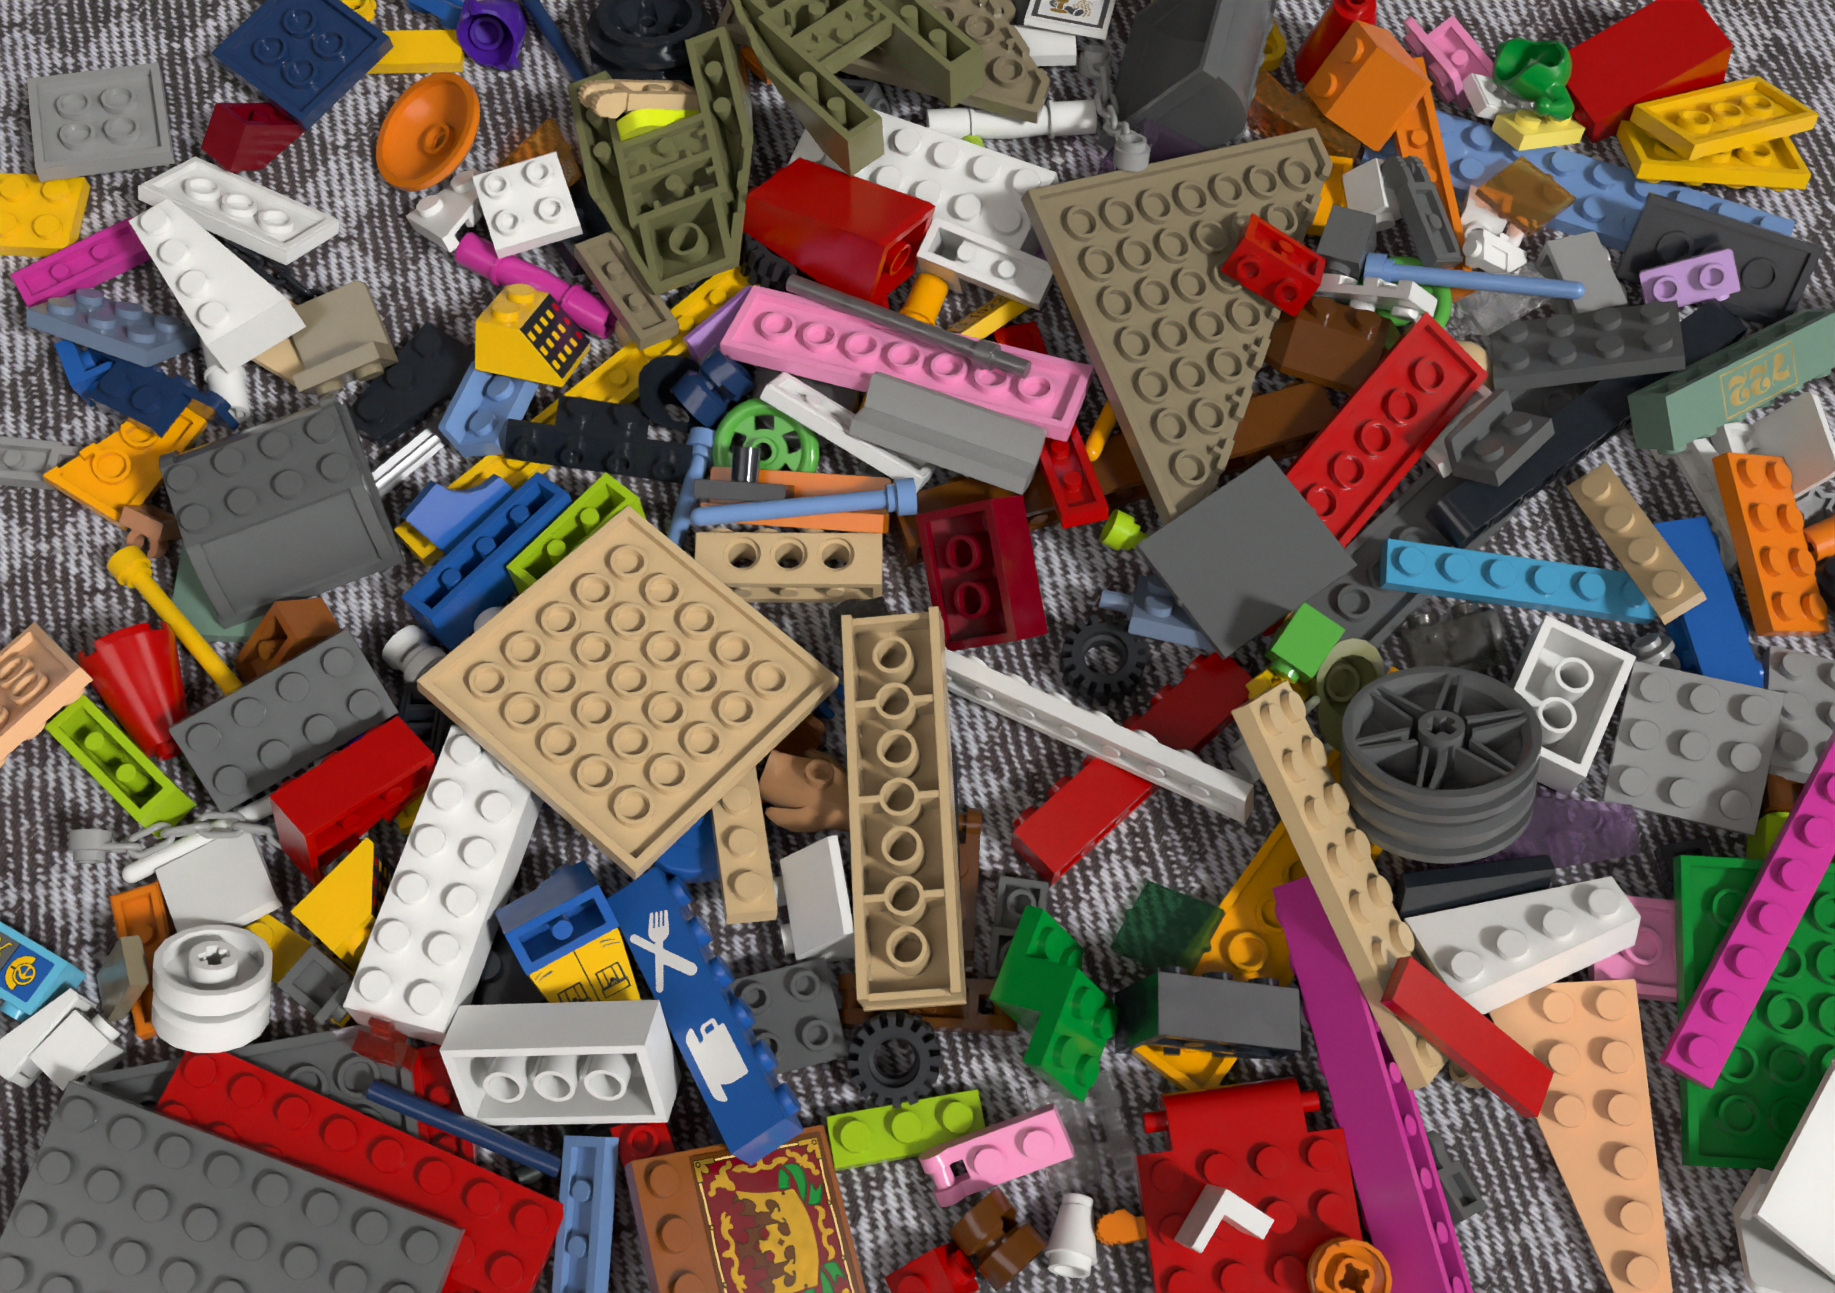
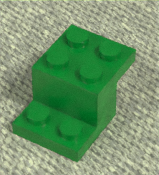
M1026 905L989 999L1032 1036L1023 1062L1065 1098L1084 1103L1089 1088L1095 1084L1098 1078L1099 1061L1106 1042L1115 1032L1119 1007L1081 971L1082 956L1085 950L1044 909Z

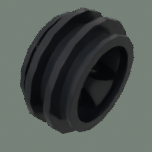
M601 0L599 6L592 11L587 22V33L590 42L588 51L591 64L598 73L607 71L612 79L681 80L692 87L695 83L685 40L714 30L710 14L700 6L698 0Z

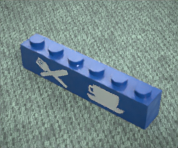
M655 866L607 898L606 900L620 925L619 927L655 1000L660 1001L665 1021L731 1155L749 1165H753L803 1132L804 1129L796 1116V1113L801 1110L800 1103L786 1083L780 1085L773 1071L778 1066L777 1059L768 1044L763 1039L758 1041L750 1026L756 1023V1019L747 1003L740 996L735 998L729 984L734 982L733 974L719 955L714 957L708 945L713 941V936L701 917L698 915L693 916L687 904L692 902L693 898L684 882L678 876L671 879Z

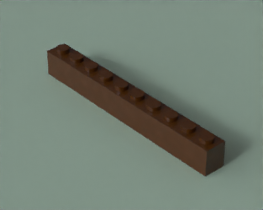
M1294 381L1278 391L1264 395L1260 392L1252 393L1244 418L1238 423L1233 440L1235 443L1227 466L1220 477L1248 470L1268 455H1270L1274 462L1299 455L1335 413L1324 386L1313 382ZM1121 430L1113 437L1108 438L1099 458L1091 462L1107 501L1108 509L1151 497ZM1038 465L1033 481L1023 493L1030 532L1060 523ZM956 476L946 480L940 486L926 490L920 489L916 493L917 514L1020 494L971 477ZM892 512V522L908 566L924 562L916 516H897L896 512Z

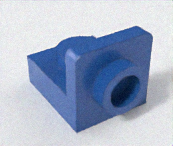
M64 339L55 343V348L71 387L89 407L95 406L96 404L88 396L112 368L114 363L108 361L100 365L99 361L89 350L83 351L75 342Z

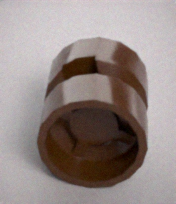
M999 1187L977 1203L948 1232V1235L966 1256L976 1255L980 1259L977 1269L996 1292L1009 1283L1048 1246L1029 1222L1019 1223L1016 1220L1017 1207Z

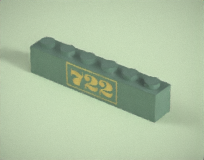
M1835 308L1802 309L1685 367L1686 370H1679L1628 395L1636 448L1657 449L1660 455L1680 453L1687 449L1686 444L1696 439L1715 435L1717 433L1716 429L1722 425L1742 421L1746 418V413L1749 411L1773 405L1776 397L1803 389V383L1811 379L1830 375L1832 373L1831 369L1835 367Z

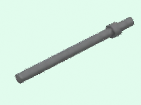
M791 274L787 280L786 290L970 358L972 359V364L988 371L996 368L1023 379L1030 372L1031 361L1002 351L999 344L985 339H980L978 342L795 274Z

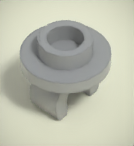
M1657 633L1648 634L1636 640L1631 646L1633 650L1630 654L1636 656L1635 661L1657 666L1661 663L1662 667L1675 670L1681 668L1678 657L1672 652L1675 644L1669 636L1659 637Z

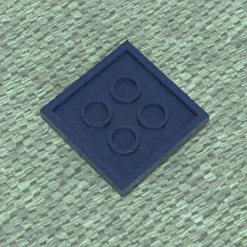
M267 0L211 54L217 64L307 131L394 46L388 35L340 0Z

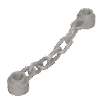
M1101 44L1086 45L1084 52L1080 53L1078 73L1086 78L1097 79L1098 92L1094 95L1096 110L1100 116L1105 118L1103 129L1109 136L1115 137L1116 140L1113 165L1124 171H1143L1148 168L1150 146L1147 144L1145 136L1130 130L1128 122H1118L1117 115L1120 111L1116 96L1109 92L1108 77L1112 75L1113 59L1109 54V48ZM1109 98L1112 105H1108L1104 111L1102 104H1106Z
M227 811L223 814L221 812H206L200 815L196 823L176 827L167 822H158L132 834L124 843H112V832L108 830L69 831L68 852L73 853L74 863L98 864L105 863V857L108 853H128L135 859L146 858L169 847L174 842L175 837L199 834L208 839L237 838L244 832L264 835L271 845L281 849L280 841L275 838L279 837L275 822L270 826L247 823L246 818L241 813ZM208 819L238 820V822H233L231 825L235 831H209L212 825L205 821ZM164 829L160 832V836L167 839L146 850L141 851L142 845L135 843L138 839L157 830ZM369 830L359 838L361 841L366 837L369 838ZM346 849L336 859L344 860L350 854L349 851Z

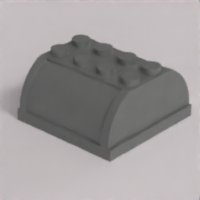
M1153 0L1135 14L1112 93L1116 96L1120 109L1117 115L1118 122H1128L1130 130L1147 138V144L1150 146L1149 164L1215 150L1228 141L1234 143L1243 136L1248 126L1247 116L1250 102L1253 100L1257 90L1255 83L1258 71L1265 59V53L1263 52L1267 36L1273 28L1274 22L1272 17L1277 0ZM1102 127L1098 145L1112 152L1116 143L1115 137L1109 136Z
M334 393L319 398V404L182 453L174 450L159 457L160 471L185 549L203 588L214 605L218 621L224 629L265 615L275 601L307 599L405 562L351 413L346 403L341 405Z

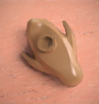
M814 748L805 751V755L808 758L773 749L759 781L761 803H770L774 806L766 809V816L779 827L793 832L838 830L850 833L848 774L845 768L835 758Z

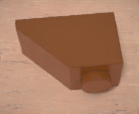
M323 598L275 601L233 662L244 681L247 682L341 628Z

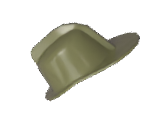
M1349 638L1338 641L1313 679L1308 681L1311 696H1319L1321 700L1316 706L1320 732L1327 743L1339 752H1341L1342 721L1348 704L1363 687L1385 675L1382 657L1377 648L1366 640Z

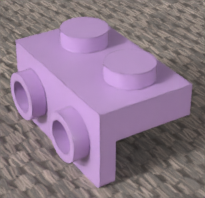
M1728 247L1645 269L1639 273L1642 287L1640 290L1644 305L1653 301L1667 302L1677 300L1678 310L1681 311L1686 305L1701 301L1705 304L1713 298L1722 301L1729 298V294L1741 291L1733 251Z

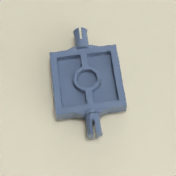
M1139 575L1136 589L1130 595L1103 588L1099 608L1126 613L1130 622L1128 633L1216 652L1183 608L1176 604V599L1157 575L1150 577ZM1258 636L1252 641L1256 643Z

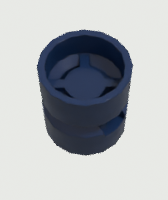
M715 343L698 360V371L688 370L671 387L672 392L682 405L697 420L710 429H713L730 411L729 403L731 401L739 403L757 386L754 378L739 361L732 360L728 354L724 356L718 343Z

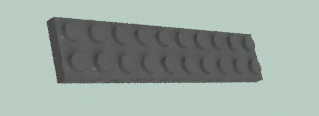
M1601 380L1510 391L1509 396L1513 411L1550 418ZM1431 466L1345 548L1357 566L1306 602L1346 629L1338 641L1357 638L1366 640L1378 649L1432 596L1380 588L1381 544L1389 538L1453 547L1426 518V514L1442 497L1464 482L1465 478L1453 476L1452 472L1443 478ZM1532 498L1463 549L1478 551Z

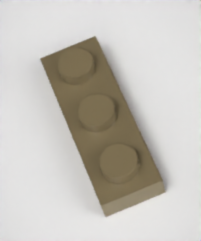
M613 230L574 245V257L639 351L678 335V321L662 298L652 291L628 254L627 249Z

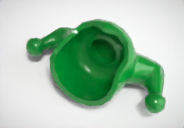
M1513 38L1499 43L1495 49L1496 59L1492 70L1494 82L1518 99L1534 103L1533 110L1539 116L1547 115L1550 120L1557 122L1569 119L1575 107L1565 87L1572 70V59L1565 44L1559 40L1532 42L1524 38Z

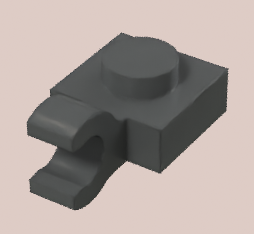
M1432 1130L1426 1133L1454 1226L1487 1208L1461 1162L1459 1160L1451 1162L1445 1151L1442 1138L1436 1131Z

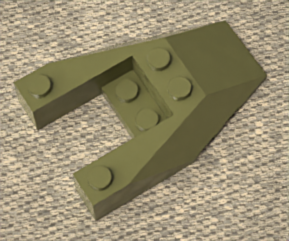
M729 0L765 74L821 150L850 177L884 155L882 117L834 75L835 73L878 45L950 108L983 87V48L926 0Z
M725 26L685 40L701 113L622 142L616 122L627 114L622 113L618 118L599 117L593 112V109L585 107L579 102L580 99L577 98L579 96L577 93L579 88L586 81L589 82L591 80L594 82L595 80L612 79L608 72L603 71L567 85L589 194L601 209L607 222L617 234L631 259L656 295L739 266L753 146L751 88L742 52Z

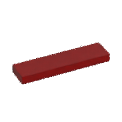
M1411 956L1398 958L1380 1002L1524 1118L1538 1117L1554 1072Z

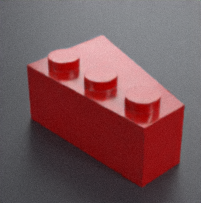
M396 716L383 725L380 724L372 727L361 739L342 751L330 753L319 765L300 777L285 781L276 792L269 795L281 849L316 887L327 876L323 870L346 849L351 853L362 842L359 838L382 817L390 823L427 790L435 769L434 753L399 716Z

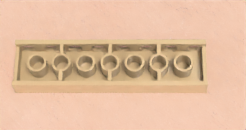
M938 606L929 607V612L853 619L851 614L841 615L857 1001L864 1008V1012L964 1005L967 1002L944 621Z

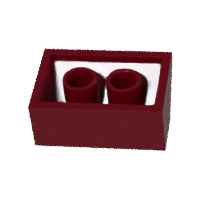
M1023 495L987 499L915 515L932 607H939L944 621L945 647L948 650L957 651L1048 634Z

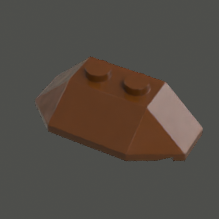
M1312 295L1296 316H1292L1283 310L1281 311L1279 319L1274 323L1269 339H1271L1263 362L1280 373L1351 394L1400 338L1401 334L1391 319L1380 316L1371 310L1356 309L1337 303L1328 297Z

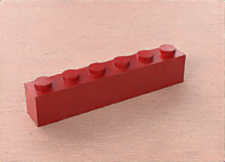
M1213 652L1208 658L1204 654L1197 656L1184 670L1183 675L1185 678L1175 687L1170 683L1165 685L1151 699L1150 704L1153 706L1142 717H1139L1136 713L1131 715L1121 726L1131 731H1145L1151 734L1160 744L1176 751L1179 749L1188 750L1197 755L1235 720L1231 711L1249 700L1248 694L1250 691L1245 685L1253 678L1230 656L1222 660L1217 652ZM1088 754L1082 762L1084 768L1073 778L1068 774L1060 778L1047 793L1050 799L1039 809L1032 805L1017 817L1012 824L1015 830L1013 831L1010 846L1044 881L1049 882L1051 887L1161 786Z

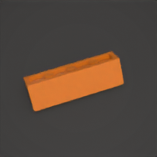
M713 467L710 480L731 481L732 468ZM759 469V483L794 485V498L884 490L885 485L893 483L892 479L886 477ZM709 499V503L701 502L700 507L754 501ZM887 508L737 522V524L889 533L891 512L888 513Z

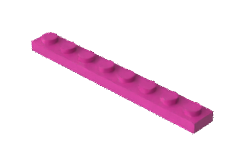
M1835 728L1658 1060L1661 1064L1703 1089L1713 1088L1835 855Z

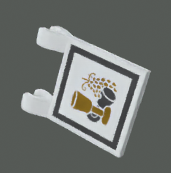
M1030 0L1024 25L1106 40L1116 0Z

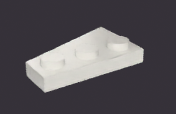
M1323 273L1321 285L1313 294V296L1328 297L1335 302L1349 304L1350 307L1360 310H1371L1375 312L1376 308L1391 310V317L1406 321H1414L1418 315L1428 312L1433 317L1437 304V299L1414 281L1399 280L1398 285L1385 282L1380 278L1365 277L1364 284L1361 286L1357 285L1358 281L1354 278Z

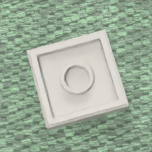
M244 832L237 838L216 839L155 870L177 933L181 930L201 925H230L241 928L283 906L255 835Z

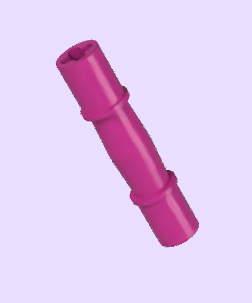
M474 232L467 233L460 240L455 253V260L458 264L489 279L495 286L527 284L537 291L550 293L577 326L602 339H607L614 332L617 318L605 300L586 291L583 286L579 284L572 286L547 270L518 258L516 254L499 259L493 242Z

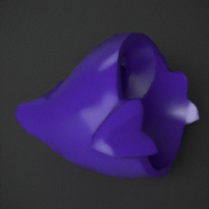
M465 0L456 27L457 40L462 50L476 63L483 66L493 67L496 70H521V63L517 58L525 41L526 20L519 4L514 0Z

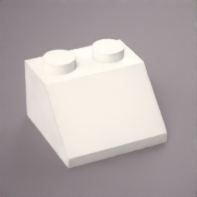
M828 836L780 859L782 876L773 877L777 907L787 905L790 923L780 925L785 955L795 953L797 964L825 957L826 963L855 958L854 926L838 836Z

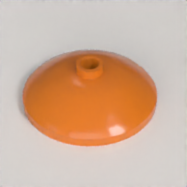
M451 72L431 74L414 83L397 99L381 126L376 145L377 166L382 177L387 182L403 191L424 190L445 180L462 164L474 144L480 122L478 95L468 81L460 75Z

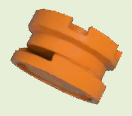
M1344 1236L1331 1238L1316 1247L1309 1259L1306 1276L1311 1293L1391 1292L1392 1276L1389 1264L1382 1253L1368 1242Z

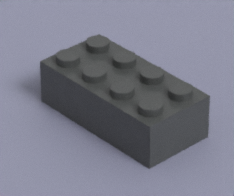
M345 626L174 722L168 730L223 814L398 713V710L348 627Z

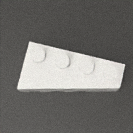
M168 198L129 220L132 228L206 347L227 373L232 372L307 327L284 295Z

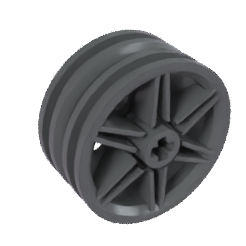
M1423 666L1395 671L1375 679L1352 698L1345 710L1342 721L1340 785L1348 796L1349 811L1357 828L1364 832L1370 842L1392 854L1428 863L1469 862L1485 858L1505 849L1522 835L1532 818L1542 744L1540 721L1531 705L1518 692L1495 678L1475 671L1447 666Z

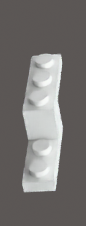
M934 216L916 255L918 265L914 273L916 276L920 273L934 274L942 278L950 290L963 294L968 282L1036 310H1040L1055 278L1048 261Z

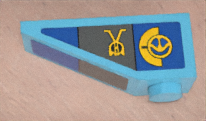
M0 921V998L5 1000L0 1010L23 1023L68 989L76 990L87 974Z

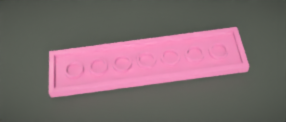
M753 285L720 342L721 352L724 356L728 354L732 360L866 393L871 375L879 371L1044 427L1047 430L1046 437L1067 442L1092 382L1094 370L1092 365L996 343L1001 346L1002 351L1031 361V369L1025 379L996 368L988 371L973 365L970 358L802 296ZM958 334L977 342L980 340L979 338Z

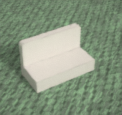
M1206 1184L1174 1240L1201 1254L1221 1220H1224L1242 1233L1263 1240L1274 1219L1228 1189Z

